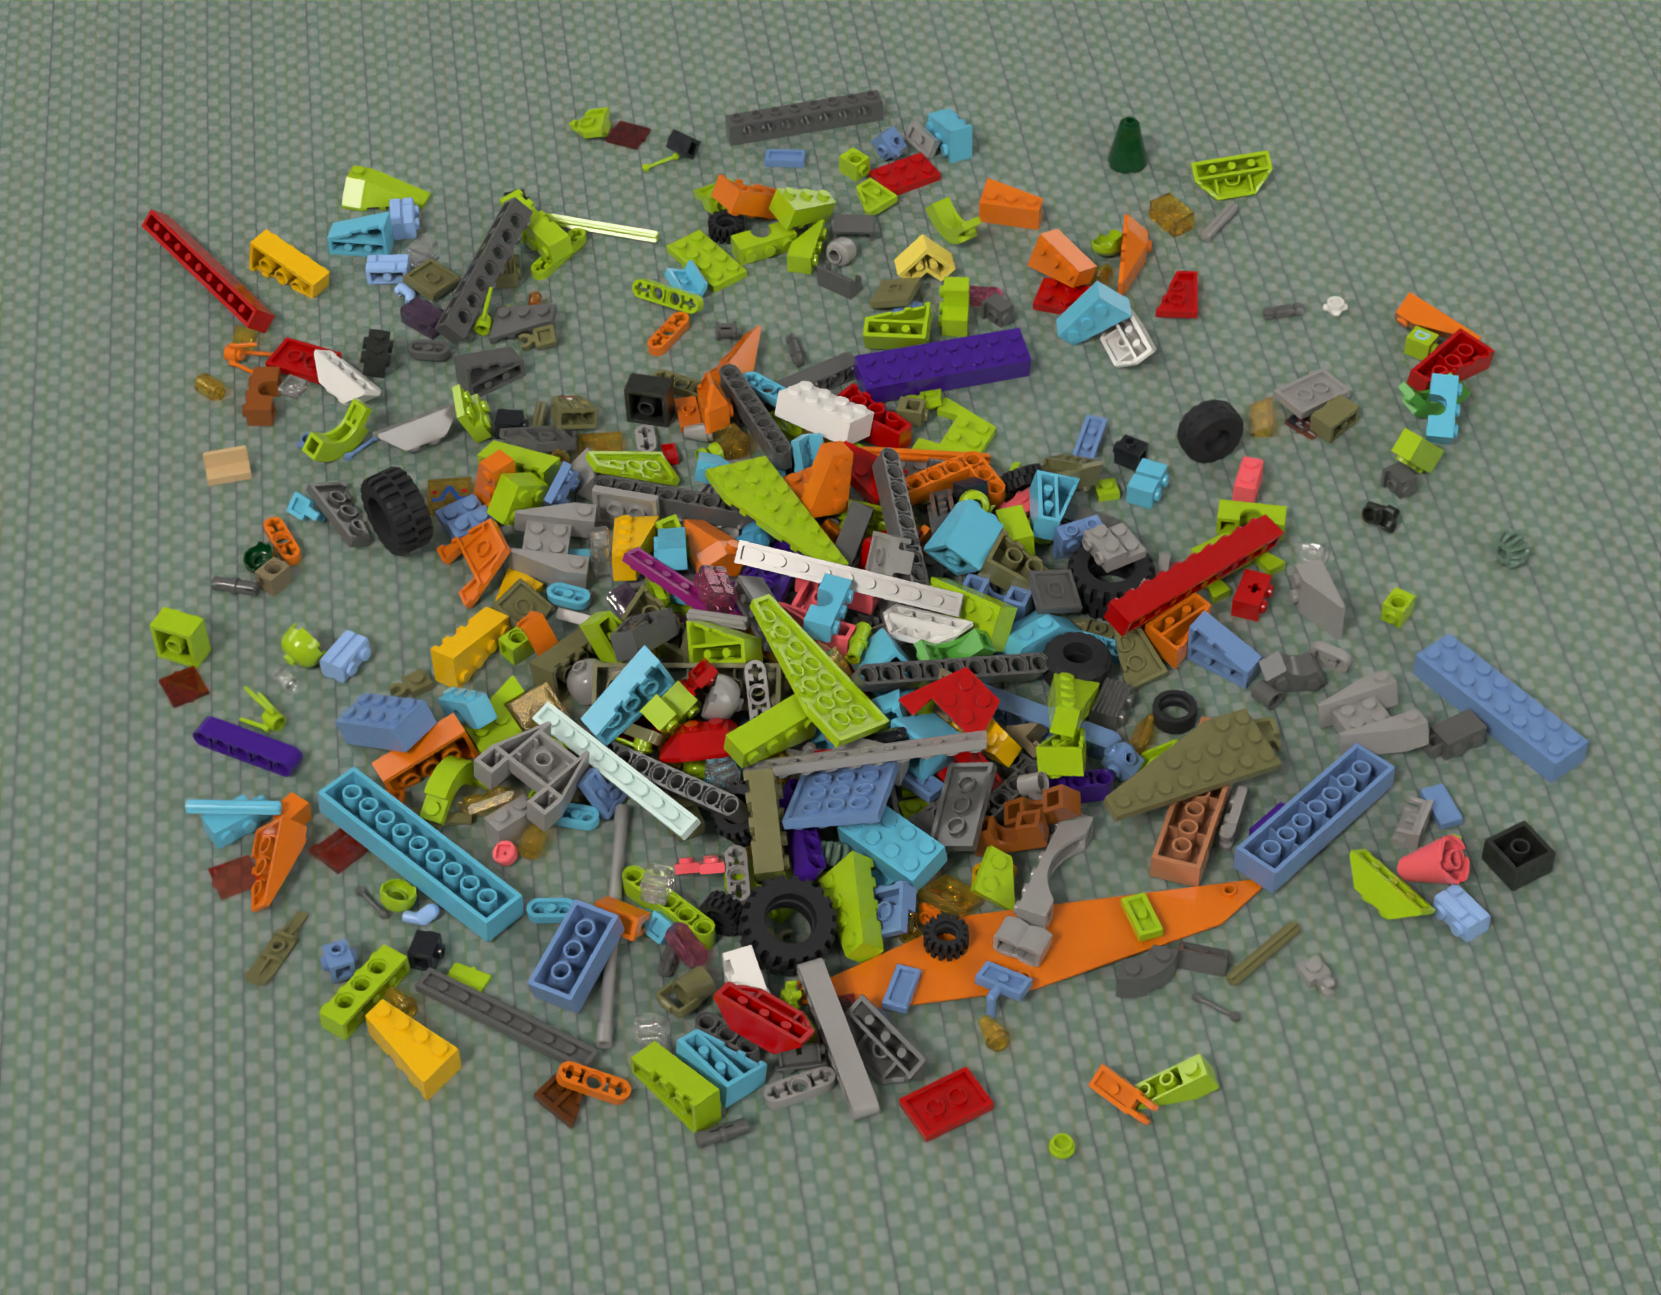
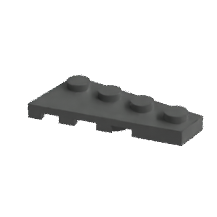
M345 481L308 484L307 493L348 546H368L371 538L363 521L358 518L359 512L357 507H353L351 503L353 499L351 494L345 490L347 487Z

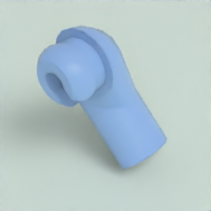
M398 283V286L394 288L395 294L398 293L399 297L405 296L406 307H414L415 291L406 283Z
M431 903L417 912L405 910L402 915V921L425 926L438 916L440 908L437 904Z

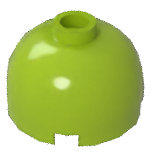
M293 623L281 639V648L285 653L283 659L292 667L295 664L301 668H310L317 665L326 651L324 650L321 653L318 649L320 643L304 628L301 627L297 630V624Z

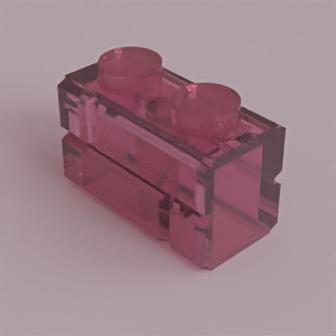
M701 565L693 580L694 587H697L699 590L700 600L704 602L707 611L717 612L720 610V612L731 613L738 595L726 568L723 566H715L713 568L712 565Z

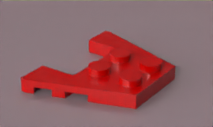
M967 667L915 690L898 700L913 717L932 700L964 733L986 730L1000 704V700ZM964 751L952 757L958 763H969L973 753Z

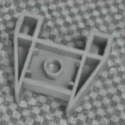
M573 502L515 510L514 530L525 531L522 549L510 548L508 568L550 584L562 582L586 589L589 557L570 555L568 553L571 537L594 538L597 505Z
M1387 669L1364 676L1317 705L1319 728L1322 729L1333 725L1339 734L1340 756L1356 742L1374 754L1407 752L1429 745L1428 721L1418 709L1392 717L1385 710V708L1398 705L1397 682Z
M548 721L488 747L474 759V777L491 791L510 774L519 778L537 792L527 801V819L545 832L563 816L579 788L577 786L578 781L589 769L590 752L586 750L578 758L551 738V722Z

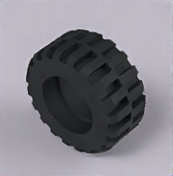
M393 466L364 479L360 488L364 510L378 539L391 554L403 556L430 543L434 530L429 509L419 492V488L405 470Z
M1083 545L1073 552L1068 561L1067 569L1072 571L1083 607L1081 612L1089 614V617L1093 619L1101 618L1102 621H1107L1104 615L1108 610L1107 605L1111 600L1116 597L1119 599L1131 588L1137 589L1145 580L1149 579L1151 581L1155 578V565L1153 564L1152 557L1147 552L1145 558L1110 572H1106L1101 565H1097L1092 554L1086 551ZM1112 575L1121 577L1125 580L1120 582H1105L1097 578L1101 576Z
M780 875L776 877L774 882L771 878L763 881L762 886L757 885L752 890L751 895L747 897L739 919L738 935L742 936L740 940L742 947L752 945L760 969L763 970L764 967L771 969L770 974L777 976L778 972H784V977H792L793 972H797V964L817 958L824 960L828 955L837 932L838 924L835 922L837 912L836 909H831L833 902L830 896L825 898L823 896L825 890L820 886L817 888L813 887V881L807 878L805 882L800 881L799 876L791 875L790 879H785V875ZM778 908L793 909L801 913L808 921L811 928L810 936L800 943H783L775 939L765 926L766 915Z

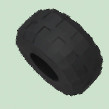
M1211 399L1200 402V404L1193 406L1189 412H1186L1179 423L1177 439L1179 445L1191 460L1200 463H1213L1231 454L1236 446L1239 445L1240 439L1243 436L1244 423L1236 409L1227 401Z
M1066 632L1053 638L1046 644L1043 650V654L1048 657L1046 665L1049 669L1042 675L1044 681L1049 686H1051L1054 673L1060 674L1061 672L1070 673L1075 679L1100 683L1099 690L1105 678H1110L1112 667L1111 652L1100 639L1095 638L1091 634Z

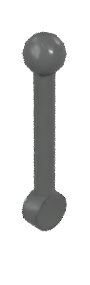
M364 886L356 887V895L362 896L379 913L381 919H386L389 915L388 911L382 910L366 894Z
M1198 992L1192 995L1194 1002H1202L1226 1014L1233 1022L1240 1021L1241 1014L1238 1011L1231 1012L1203 998Z

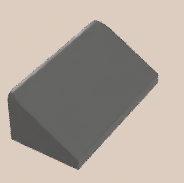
M1180 942L1177 968L1223 977L1226 974L1230 951Z

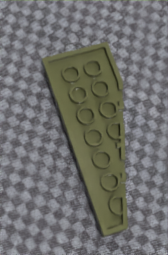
M1244 708L1205 720L1107 795L1103 804L1116 822L1278 770L1282 763Z

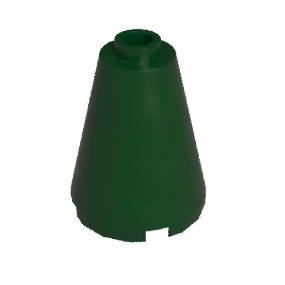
M1126 117L1119 123L1108 155V162L1110 168L1115 172L1128 174V171H1134V174L1139 173L1145 169L1148 160L1141 127L1137 119Z

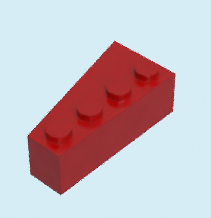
M1460 328L1410 370L1407 384L1418 391L1430 389L1432 373L1447 375L1449 372L1459 376V379L1463 381L1489 369L1495 350Z
M854 382L837 395L848 398L852 403L864 405L868 410L874 412L870 436L863 440L878 447L907 449L911 446L912 424L894 411H887L885 409L886 405L881 402L876 403L871 399V395L868 392L862 393Z

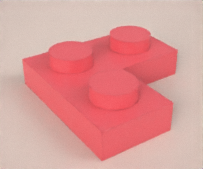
M717 854L703 856L704 860L694 861V857L679 858V862L674 863L675 875L699 872L700 875L725 872L724 859L719 858Z

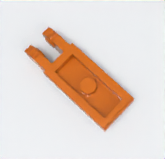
M1101 1064L1088 1085L1125 1114L1133 1116L1145 1125H1148L1151 1120L1148 1116L1135 1109L1139 1102L1155 1112L1159 1108L1158 1104L1144 1096V1092L1106 1064Z

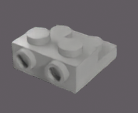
M1123 522L1109 528L1101 524L1084 531L1082 539L1084 549L1092 554L1097 565H1101L1106 572L1146 557L1147 550Z

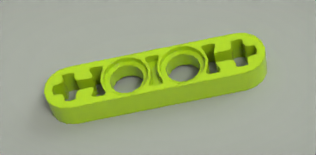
M579 227L569 230L567 234L570 237L573 253L556 263H552L540 256L531 265L532 277L536 280H544L552 275L587 242L586 231Z
M647 278L637 279L632 284L633 294L647 301L689 314L701 312L704 307L703 298L689 291ZM640 285H642L643 288L649 289V291H643V289L640 288ZM657 288H660L663 292L661 299L656 295ZM675 293H677L680 298L678 304H676L673 301V295ZM686 301H693V303L696 304V306L694 307V305L690 303L686 304Z

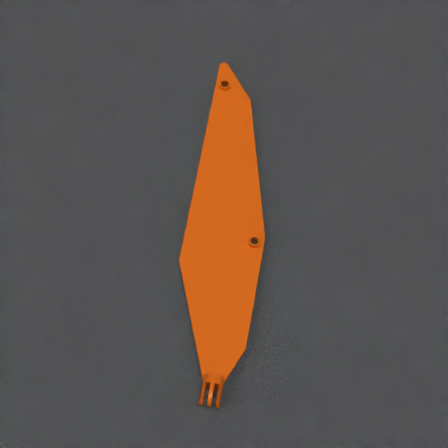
M1243 880L1145 893L1163 928V936L1142 942L1138 941L1121 906V898L1131 895L1054 904L1053 917L1046 929L1053 935L1052 944L1039 967L1029 966L1017 958L1002 955L993 949L994 936L1006 916L1016 917L1013 914V910L967 915L962 917V919L965 920V924H968L969 947L963 956L960 954V958L955 960L954 956L952 961L948 962L946 957H943V961H939L938 956L935 959L932 958L931 952L927 954L925 951L926 947L923 945L924 935L834 975L830 979L837 997L843 998L844 996L842 1000L849 1003L848 1000H845V996L853 1004V1000L856 1001L863 994L878 1007L884 1009L882 1008V1001L896 965L901 964L921 969L922 975L911 1001V1006L986 996L990 990L975 984V976L988 960L1032 978V987L1029 990H1036L1151 950L1153 944L1162 946L1220 926L1263 887L1253 880ZM951 934L937 936L938 939L943 941H951L956 938ZM798 981V990L802 992L801 1006L809 1005L802 985Z

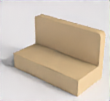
M245 445L204 452L202 454L208 486L252 479Z

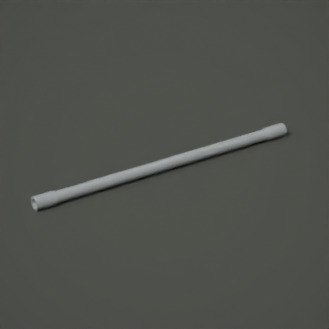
M619 804L615 807V829L609 892L610 897L620 901L622 898V872L624 870L626 832L629 821V807L625 804ZM618 943L603 968L600 1019L596 1046L599 1049H609L612 1046V1018Z

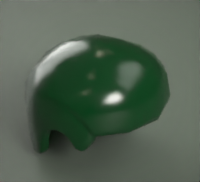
M258 541L256 546L250 547L244 553L243 562L246 569L255 574V571L273 556L277 558V553L271 542L266 544Z

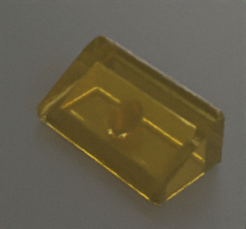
M1268 397L1250 405L1251 437H1273V397Z
M1153 714L1147 715L1135 726L1129 740V744L1135 748V751L1140 756L1146 750L1153 732Z

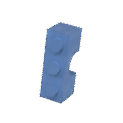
M970 573L967 574L963 585L1017 607L1013 623L1031 614L1033 610V597L1030 590L1011 585L1006 595H1000L991 589L990 579Z

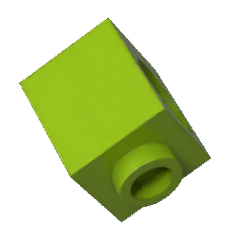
M853 147L839 156V172L857 182L869 174V156Z
M1395 587L1382 603L1380 620L1402 628L1414 612L1416 595Z
M518 626L498 638L500 655L514 666L535 653L524 631L518 628Z

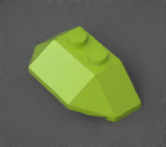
M1269 150L1190 163L1194 183L1215 201L1256 195L1273 169Z
M1367 849L1351 850L1349 856L1354 889L1361 894V898L1365 902L1379 910L1378 913L1383 918L1392 920L1434 914L1435 909L1380 860L1376 859Z

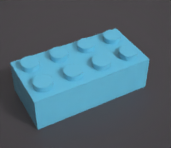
M887 805L880 822L871 825L864 823L852 824L850 826L839 825L837 827L842 844H847L853 851L873 859L874 867L895 882H909L910 886L917 888L916 894L947 862L945 846Z

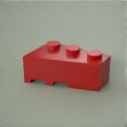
M845 440L843 443L854 453L850 485L870 504L879 506L880 500L872 470V465L878 456ZM903 469L904 477H907L908 471Z

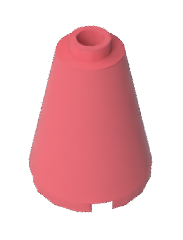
M1446 835L1400 858L1397 872L1404 881L1457 885L1467 879L1470 861L1469 857H1464L1463 849H1466L1464 843L1455 835Z

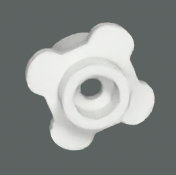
M1332 296L1327 300V304L1323 305L1322 309L1328 311L1333 316H1340L1343 310L1348 309V305L1344 303L1341 297Z

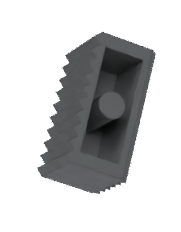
M1105 678L1090 709L1089 722L1117 731L1119 724L1123 725L1126 720L1127 708H1132L1135 695L1132 694V685L1122 681L1119 682L1118 680L1114 681L1113 678Z

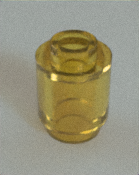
M202 373L195 379V391L209 400L219 401L224 397L226 393L225 386L210 374Z
M533 823L525 829L517 847L518 852L523 858L532 860L540 857L548 839V830L544 832Z

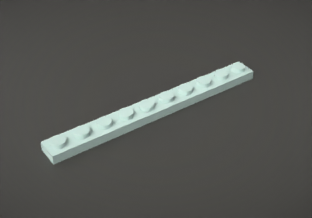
M547 701L532 717L538 725L548 721L551 722V736L556 740L563 741L566 747L578 757L586 750L589 751V766L596 767L604 778L684 841L701 824L697 817Z

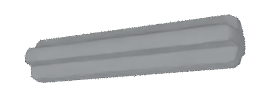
M1229 202L1200 233L1201 240L1209 242L1238 211V205Z
M692 608L686 613L688 621L705 620L727 628L747 630L751 624L748 616Z

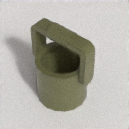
M698 965L677 980L671 981L656 992V999L667 1012L678 1018H683L716 992V985L710 974ZM674 992L683 1007L679 1009L674 1003L664 997Z

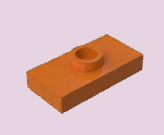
M696 396L674 399L681 433L684 432L685 426L702 423Z

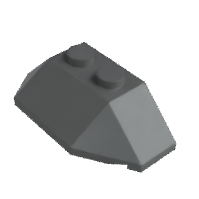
M861 994L846 1011L845 1018L864 1067L881 1085L912 1081L929 1061L924 1049L890 1015L865 995Z

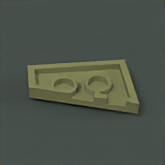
M1112 627L1123 681L1132 685V691L1167 676L1168 670L1141 627L1136 628L1123 637Z

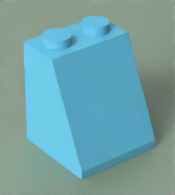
M971 499L961 501L955 505L924 546L923 551L955 575L980 571L1004 525L997 520L998 518L994 514L983 510L978 502Z
M881 628L868 640V646L862 652L859 663L851 665L856 671L864 664L911 660L898 643ZM904 672L905 675H906L908 678H910L909 674L906 673V672ZM883 673L884 678L889 680L888 677ZM861 675V678L867 682L866 678ZM901 689V696L903 697L915 689ZM895 690L873 691L872 693L879 697Z
M934 713L915 715L914 717H900L891 720V728L904 726L907 729V738L900 741L961 733ZM944 754L935 755L930 759L911 758L908 770L924 781L947 767L955 759Z

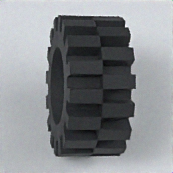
M720 209L719 213L715 211L713 215L709 216L708 233L710 239H714V242L717 243L719 241L720 244L726 242L728 245L732 235L745 232L744 217L741 214L734 216L729 214L727 209L726 211Z
M1040 463L1029 464L1004 473L1002 478L1007 493L1023 491L1030 487L1036 471H1042Z
M715 890L700 905L699 911L713 920L717 934H724L725 937L730 935L732 937L738 932L739 919L744 906L742 904L739 905V900L736 898L735 900L732 899L731 894L728 893L726 895L725 891L721 890L719 892Z
M945 913V917L937 914V919L931 917L930 923L926 922L924 928L923 945L926 947L925 951L927 954L931 952V957L934 959L938 956L939 961H943V957H946L947 962L952 961L953 956L955 960L960 958V954L963 956L969 947L968 924H965V920L961 918L958 921V915L955 914L951 918L950 913ZM951 934L956 938L951 941H943L938 939L937 936Z

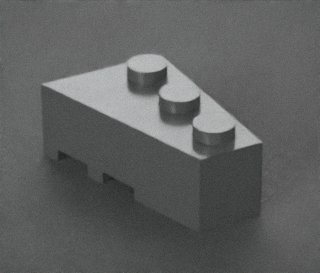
M510 346L453 356L457 385L460 384L465 391L468 390L471 396L477 393L482 397L525 376L524 360Z
M672 607L627 617L610 634L617 662L626 661V663H629L644 645L651 651L678 635L679 631Z

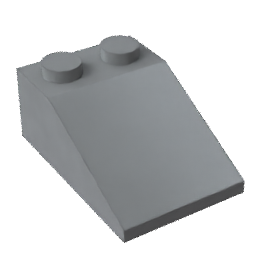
M1317 559L1295 564L1294 574L1291 575L1292 590L1289 591L1291 603L1296 605L1299 613L1335 639H1341L1346 606L1322 560Z

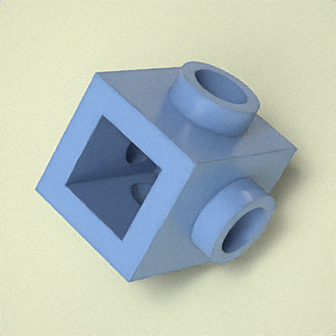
M894 126L871 140L883 161L890 157L892 160L902 154L901 150L907 146Z
M1121 742L1111 744L1104 751L1105 756L1100 764L1110 770L1119 781H1124L1138 772L1144 759L1135 751L1131 744Z
M346 939L323 945L324 956L320 957L323 971H329L332 983L351 979L356 971L354 963L358 962L355 948H349Z

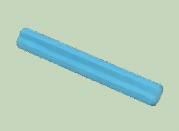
M188 799L186 800L185 809L188 814L280 815L282 803L280 801Z

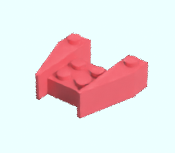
M796 578L795 592H798L792 604L789 605L780 601L778 603L803 629L804 618L810 605H817L820 583ZM854 592L852 603H847V608L872 615L879 602V598ZM840 621L838 634L833 635L830 643H823L846 656L850 647L849 640L855 634L856 625Z

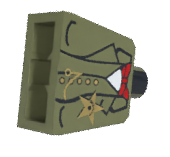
M580 395L553 397L551 418L556 429L596 428L598 407Z

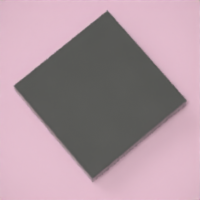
M1071 569L1028 571L1026 576L1037 614L1081 612L1083 607Z

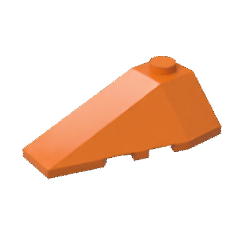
M684 519L685 534L689 541L687 548L691 553L689 560L698 575L738 577L743 564L734 563L739 542L705 520Z
M282 816L256 829L252 847V858L256 859V867L254 866L251 869V875L255 876L256 879L251 888V911L256 913L269 907L306 844L307 826Z

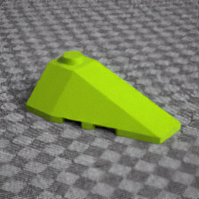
M353 165L346 176L341 206L343 209L367 211L368 208L379 207V210H386V207H389L390 199L400 198L402 200V198L412 197L414 205L424 208L431 197V193L373 168Z

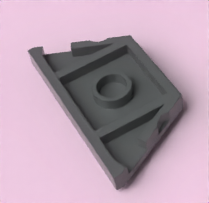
M555 425L501 428L499 437L504 440L545 454L548 451L564 453L567 450L576 449V429H556Z

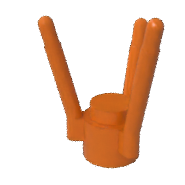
M229 343L225 346L223 355L224 359L229 361V366H234L253 374L252 369L238 362L243 361L245 355L270 357L273 353L243 349L256 347L257 343Z

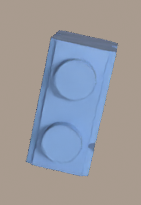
M412 197L402 198V200L400 198L390 199L389 207L394 240L416 238V230H420L419 218H416L419 217L418 205H414Z
M409 254L367 256L365 272L368 285L404 283L402 282L403 276L411 271Z
M346 630L319 660L322 674L329 678H334L341 683H344L350 676L353 677L359 665L363 661H367L371 655L367 637L359 634L356 635V633Z
M1458 884L1448 887L1447 890L1441 891L1434 897L1433 908L1435 909V917L1438 920H1443L1450 927L1452 934L1456 937L1460 936L1466 943L1489 929L1491 916Z

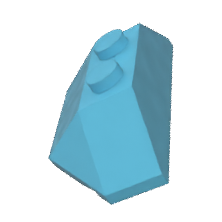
M1034 611L1013 623L1004 651H996L994 655L1043 653L1046 644L1056 636L1063 635L1066 632L1082 631L1067 618L1048 613L1037 614V611Z

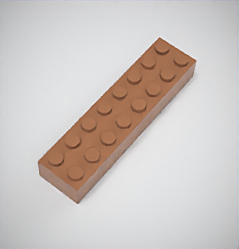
M1202 716L1199 725L1203 723L1205 720H1209L1212 718ZM1233 784L1170 804L1151 857V877L1192 887L1199 886Z

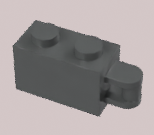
M1467 709L1431 726L1429 745L1420 748L1431 759L1440 755L1447 761L1453 757L1460 756L1463 752L1481 746L1485 740L1487 726L1470 709Z

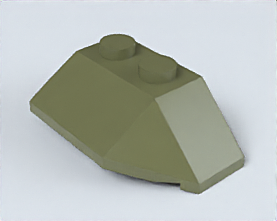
M1063 453L1044 458L1041 468L1042 471L1080 478L1076 487V491L1080 492L1089 490V486L1097 484L1103 460Z

